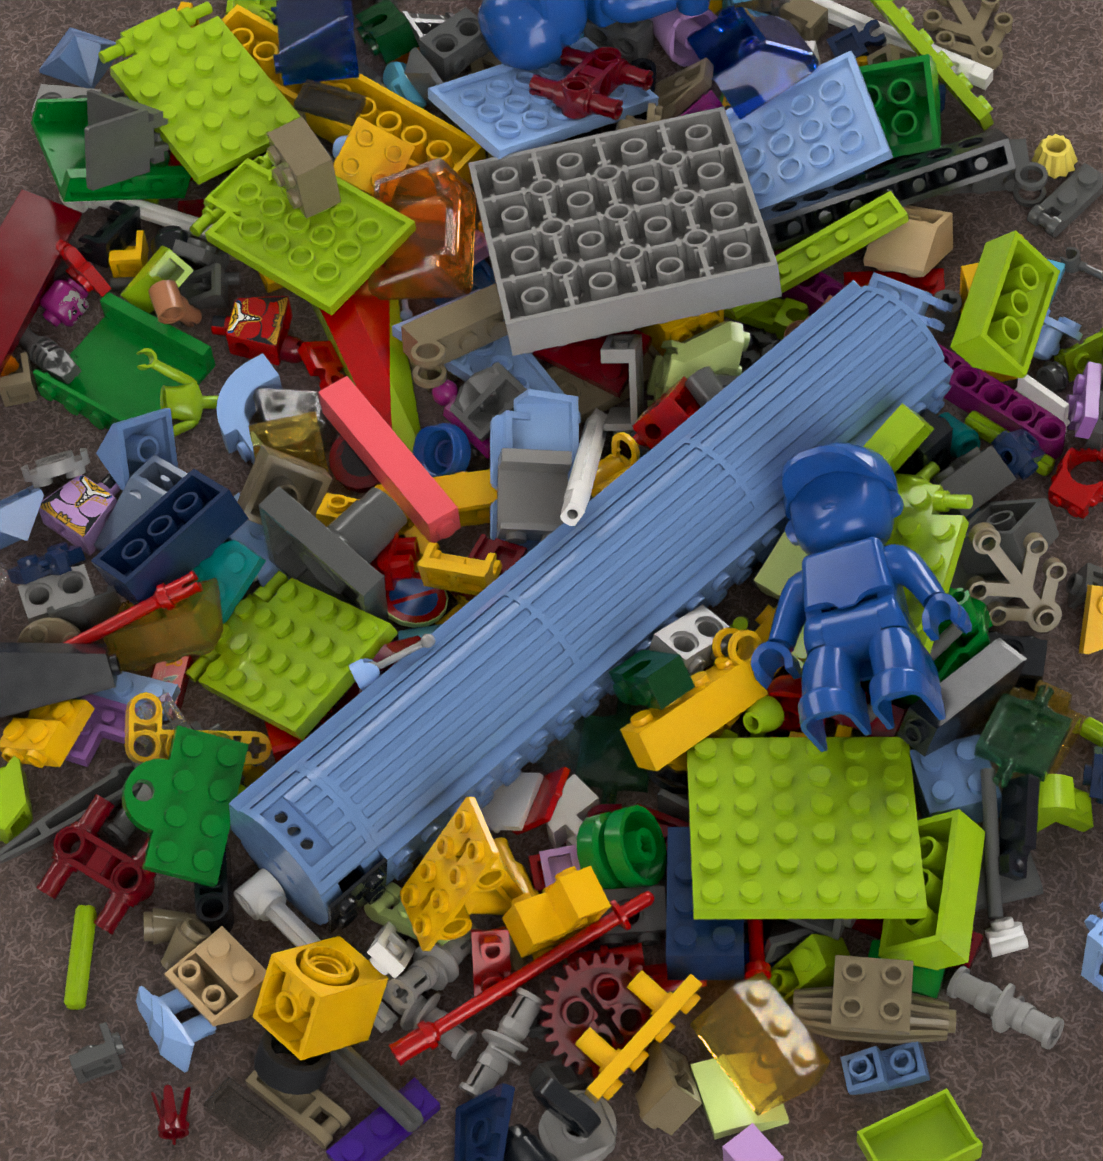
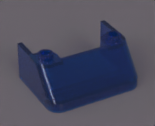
M729 6L720 12L717 19L686 38L700 61L707 57L714 65L712 80H715L739 120L810 75L819 65L817 57L789 20L743 7L735 8V6Z

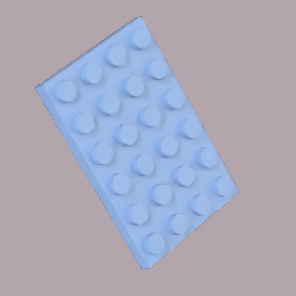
M587 37L581 38L576 43L569 45L571 48L586 52L599 48ZM561 58L552 63L548 68L537 70H522L500 64L428 88V99L488 153L498 159L511 153L546 146L590 132L593 129L625 119L627 115H640L647 111L648 103H656V106H658L659 97L650 89L645 91L635 86L623 84L619 85L608 96L623 101L621 106L623 107V112L617 121L594 113L580 119L568 118L562 114L561 108L557 107L552 100L529 93V89H531L529 83L533 75L537 74L547 79L560 81L575 69L562 66L560 64Z
M848 51L725 110L759 209L833 186L893 158L861 70L852 51Z

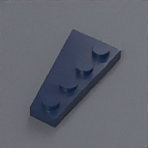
M501 1083L456 1107L454 1161H503L515 1091L514 1086Z

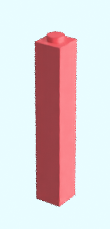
M348 376L318 392L322 412L429 542L436 543L441 539L449 538L455 531L461 528L458 507Z

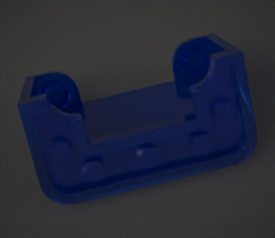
M276 0V7H271V11L276 15L275 20L272 19V23L275 26L278 25L279 54H273L275 73H282L283 85L359 77L352 0Z

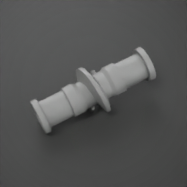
M470 931L460 938L448 941L443 946L436 943L431 951H422L419 946L413 956L414 963L408 967L407 971L403 975L388 981L387 991L392 1001L401 1008L409 1009L416 1004L417 997L424 991H428L431 988L437 991L443 990L448 982L456 980L459 976L458 965L464 957L471 954V942L467 941L470 939ZM397 989H402L399 993H396Z
M964 966L954 973L947 988V996L954 999L960 998L973 1005L975 1009L991 1015L990 1019L992 1020L994 1031L1003 1033L1011 1027L1019 1033L1026 1034L1041 1042V1047L1049 1050L1057 1043L1064 1028V1020L1060 1017L1053 1019L1038 1011L1035 1006L1025 1002L1023 996L1014 998L1016 985L1009 983L1001 991L996 985L984 982L971 975L970 970Z
M389 973L386 975L388 981L393 978ZM386 984L382 999L389 1003L393 1010L403 1015L400 1022L403 1030H415L418 1028L416 1024L422 1020L425 1023L427 1021L435 1022L448 1014L446 1011L437 1008L441 996L438 993L428 1000L420 994L415 1005L409 1009L401 1008L392 1001ZM397 989L396 993H399L402 989ZM459 1024L441 1035L439 1043L452 1052L451 1057L459 1060L473 1045L477 1033L472 1029L467 1031Z
M518 987L515 992L518 996L508 1013L502 1017L497 1031L483 1030L482 1037L488 1043V1046L478 1057L477 1064L466 1083L461 1082L459 1088L469 1096L475 1098L494 1088L499 1078L503 1077L509 1062L519 1066L522 1064L514 1053L516 1050L527 1052L528 1048L522 1045L521 1041L530 1032L529 1028L541 1010L539 1006L546 1004L533 993Z

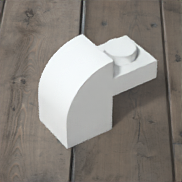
M573 774L566 780L562 790L563 794L557 802L551 820L546 823L548 837L554 848H559L564 843L567 846L576 844L577 848V835L580 825L585 820L587 812L592 807L599 805V797Z

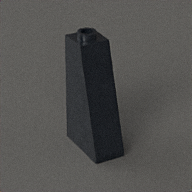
M1001 638L994 640L940 682L945 719L938 720L920 698L908 708L897 735L925 757L1001 715L1027 658Z
M0 642V718L115 688L117 675L122 674L117 654H110L108 644Z

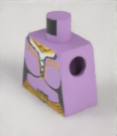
M110 473L98 484L84 475L76 476L41 502L39 512L42 521L53 531L75 546H81L85 553L91 555L96 550L94 544L117 503L114 496L121 489Z

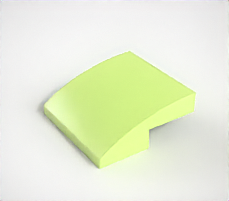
M765 1052L728 1055L690 1064L691 1073L714 1140L742 1132L752 1123L760 1131L789 1123L788 1115Z

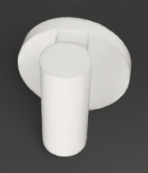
M1013 917L995 919L990 922L991 927L985 930L988 941L987 947L991 958L1029 947L1022 922H1014Z

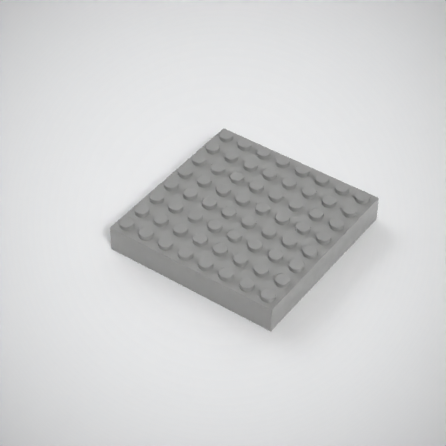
M724 106L515 152L501 159L493 157L468 163L512 356L528 354L556 346H564L587 339H596L623 331H632L655 324H664L673 320L731 309L736 306L767 301L782 296L778 263Z

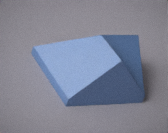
M70 27L40 67L39 72L84 88L94 89L114 61L103 64L98 52L115 45L116 42Z
M170 408L160 409L111 425L96 454L121 490H124L129 478L154 454L178 467Z
M32 485L0 500V550L20 540L28 541L44 497L40 488H33Z

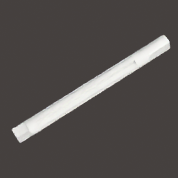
M779 0V2H780V3H783V4L789 3V2L791 1V0ZM811 0L828 9V23L844 30L855 25L858 32L864 29L866 23L874 20L832 0ZM878 21L881 27L873 30L871 36L876 37L884 33L887 41L882 46L893 44L914 52L892 26ZM931 45L937 53L941 50L944 51L954 64L951 69L955 74L959 75L962 72L972 85L986 90L992 82L994 69L937 45Z
M598 408L593 411L585 422L564 495L560 517L569 526H575L585 513L607 431H604L603 426L607 414Z

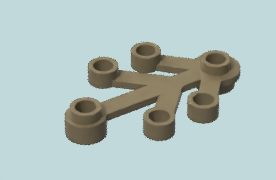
M937 0L940 5L951 8L959 23L943 19L941 12L936 9L925 11L923 14L924 28L930 31H940L936 35L935 45L953 53L969 57L971 60L994 70L1001 64L1003 52L999 46L1006 33L1012 30L1013 17L1006 12L996 14L994 17V31L987 42L982 35L993 12L999 9L1000 0H981V8L974 20L962 0ZM955 36L969 39L972 45L955 41Z
M981 522L973 526L968 536L970 544L976 552L983 555L988 554L1009 582L984 580L982 577L975 576L966 582L965 590L969 591L971 597L980 601L984 600L987 596L1023 599L1027 606H1004L999 601L989 603L986 607L994 626H1001L1008 620L1025 621L1036 632H1048L1054 629L1062 617V611L1058 603L1055 602L1058 582L1065 578L1067 568L1059 558L1053 557L1046 560L1042 567L1045 579L1040 597L1035 593L1033 585L1039 557L1045 554L1048 549V543L1045 538L1037 532L1030 533L1024 538L1023 546L1025 553L1021 572H1019L999 546L1001 537L995 527L987 522ZM992 537L988 544L982 546L985 538ZM1040 540V545L1035 549H1031V544L1034 541ZM1054 566H1060L1056 573L1050 574V570ZM983 585L979 592H972L975 586ZM1002 610L998 617H992L994 611ZM1049 612L1045 619L1040 620L1042 614Z

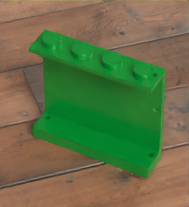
M87 98L37 99L31 125L63 202L185 198L191 176L183 166H168L170 156L167 151H164V161L156 164L150 162V172L94 191L88 189L84 133L85 127L88 126Z
M108 292L100 300L104 318L70 354L72 360L81 369L80 374L69 384L50 376L48 373L44 374L37 369L33 374L38 386L37 390L43 398L48 401L54 399L63 404L71 414H81L88 418L98 429L103 430L106 428L109 430L113 423L160 410V392L163 385H183L153 368L144 371L139 370L137 366L142 364L148 365L149 358L145 354L137 355L138 351L145 348L152 349L159 361L191 376L197 381L198 385L212 371L216 364L211 346L170 324L160 323L155 316Z

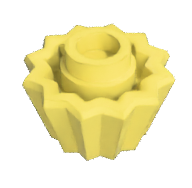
M1057 134L1053 136L1048 135L1046 139H1042L1034 151L1035 155L1031 160L1043 165L1048 172V176L1053 179L1059 176L1067 177L1069 172L1075 171L1074 165L1078 162L1070 140L1065 139L1064 135L1059 136Z

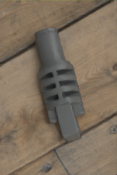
M27 327L18 346L26 350L29 359L44 372L66 384L71 383L80 374L81 369L72 360L69 353L49 337L38 336L31 328Z

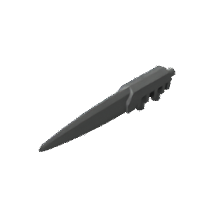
M197 720L191 723V726L187 723L180 725L193 730H203ZM219 723L207 729L223 731ZM149 743L146 747L148 756L152 752V743ZM133 761L132 763H120L110 769V775L42 817L0 849V864L54 840L56 834L61 829L70 826L75 820L79 822L96 794L111 802L115 807L122 804L124 783L131 772L140 764ZM143 783L133 785L132 792L134 797L137 796Z

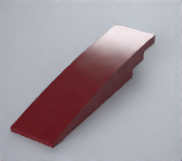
M23 189L0 226V375L39 308L42 296L54 281L55 272L62 261V256L55 248L56 242L63 239L69 243L82 217V212Z

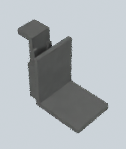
M92 89L87 90L88 126L85 127L84 133L88 189L94 191L150 172V162L156 164L164 161V151L169 150V145L160 141V133L154 132L155 128L168 124V119L163 118V111L124 98V93L120 91L103 94Z

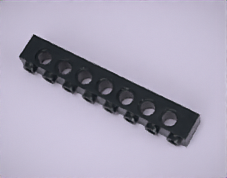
M995 128L846 179L833 186L759 209L774 252L805 240L889 191L893 193L902 207L1015 169L1016 166L1009 137Z

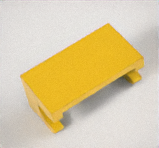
M433 542L428 543L422 559L419 560L417 565L424 586L478 595L495 581L502 569L501 561L496 560V553H488L485 560L456 556L436 550L437 543Z

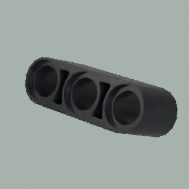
M227 843L218 878L220 881L217 885L210 887L194 883L196 914L198 920L210 929L211 934L221 926L230 932L234 924L231 854ZM221 912L218 917L208 918L212 913Z

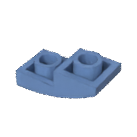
M918 1041L905 1043L883 1051L874 1046L840 1057L847 1090L850 1095L902 1088L930 1080L923 1047Z

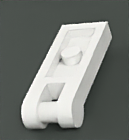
M388 921L374 936L375 939L367 953L371 956L369 959L371 964L383 975L389 973L395 979L406 968L416 946L409 939L404 941L396 933L397 928Z

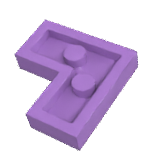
M1088 361L1083 374L1076 375L1073 395L1068 394L1065 401L1069 403L1068 420L1070 424L1068 429L1075 430V437L1089 439L1098 421L1102 364Z
M93 694L81 696L79 700H87L95 709L65 760L88 767L103 738L125 744V710L127 704ZM134 708L137 717L142 720L150 719L147 711ZM140 737L135 740L134 747H136Z

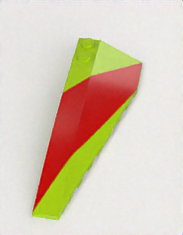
M374 272L332 316L313 304L311 306L328 340L331 341L343 365L346 376L349 377L413 454L415 438L421 429L409 359L403 352V342L392 336V326L402 322L395 279H389Z

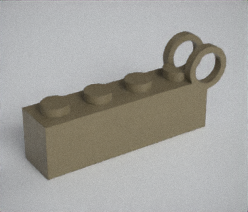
M496 283L401 326L403 352L417 365L413 369V381L422 388H435L446 381L447 370L444 364L508 335ZM426 370H436L441 373L439 377L432 380L419 377V374Z

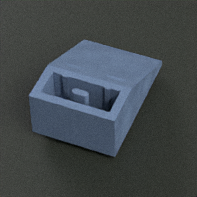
M154 454L129 478L94 544L95 548L102 551L188 473Z

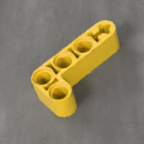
M140 693L131 698L125 710V751L130 760L139 764L153 759L168 760L174 730H162V704L159 698L152 693ZM139 700H146L151 703L153 715L149 720H142L135 714V704ZM197 730L234 740L233 737L237 738L236 741L250 744L252 739H254V744L261 746V752L256 753L254 758H252L251 752L247 751L245 766L260 764L267 760L271 754L270 740L261 732ZM140 736L147 737L152 743V752L147 757L139 756L134 750V742Z

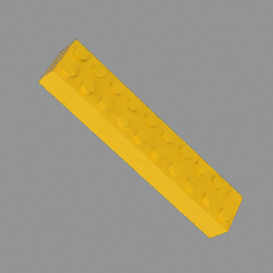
M238 4L221 19L289 103L305 112L307 124L317 135L334 144L338 137L349 135L354 124L298 108L309 89L364 105L358 117L414 146L415 149L399 179V182L427 198L440 191L452 205L472 184L468 163L484 160L486 156L485 149L467 133ZM309 91L300 107L353 122L362 106ZM311 96H316V97H317V100H316L315 102H313V103H309V105L313 104V106L308 107V106L306 105V103H307L308 101H314V100H315V98H311V99H309V98H310ZM327 100L326 103L324 104L322 110H320V107H319V106L321 105V107H322L324 101ZM333 101V108L326 112L327 105ZM336 103L349 106V108L345 107L346 114L344 116L339 115L340 112L342 115L344 114L343 105H338L339 112L337 114L332 113L333 110L334 112H337ZM350 107L356 108V110L352 109L353 116L351 118H347V114L349 117L351 116Z

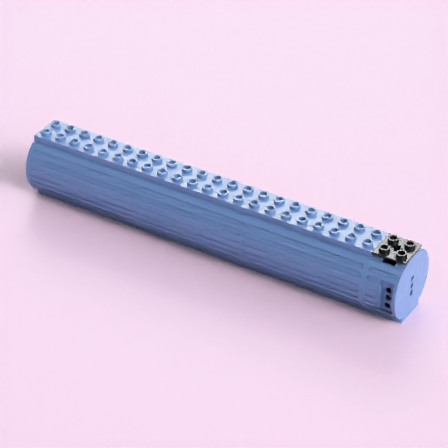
M854 280L591 499L585 513L575 526H569L565 523L561 524L431 634L435 637L433 647H423L400 659L229 802L231 830L241 840V844L259 869L264 868L270 872L283 888L287 900L314 923L321 926L328 922V931L330 933L339 926L342 929L349 926L358 916L357 911L367 902L370 905L375 903L385 893V886L394 878L397 881L404 878L414 865L412 863L421 855L425 856L466 797H475L480 810L483 809L494 798L495 794L493 792L503 784L506 787L511 785L521 774L520 769L529 761L534 764L540 760L548 750L546 746L556 738L559 741L564 739L574 728L573 723L581 716L584 718L589 717L599 707V700L607 693L611 696L614 695V682L609 674L611 670L640 650H649L654 633L702 604L705 607L709 605L712 607L717 606L727 595L726 590L734 583L737 585L742 584L751 575V568L758 562L765 563L784 533L786 524L789 522L785 515L781 474L783 467L792 457L800 452L837 442L863 447L902 403L919 415L926 409L935 415L939 413L945 405L943 398L951 388L949 382L954 370L944 362L945 357L927 326L906 304L892 294L873 286L860 287Z

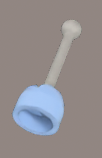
M424 634L421 637V641L378 663L372 659L364 658L349 664L351 673L359 688L363 691L378 679L380 669L423 647H433L435 637L432 634Z

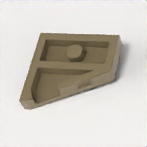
M707 57L656 83L655 94L659 97L658 106H663L662 120L677 117L711 87L714 65Z

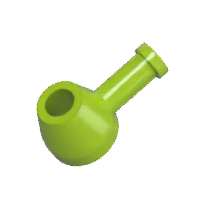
M769 695L759 699L750 706L743 716V724L751 733L750 738L764 737L766 733L779 728L784 721L782 706L775 698Z

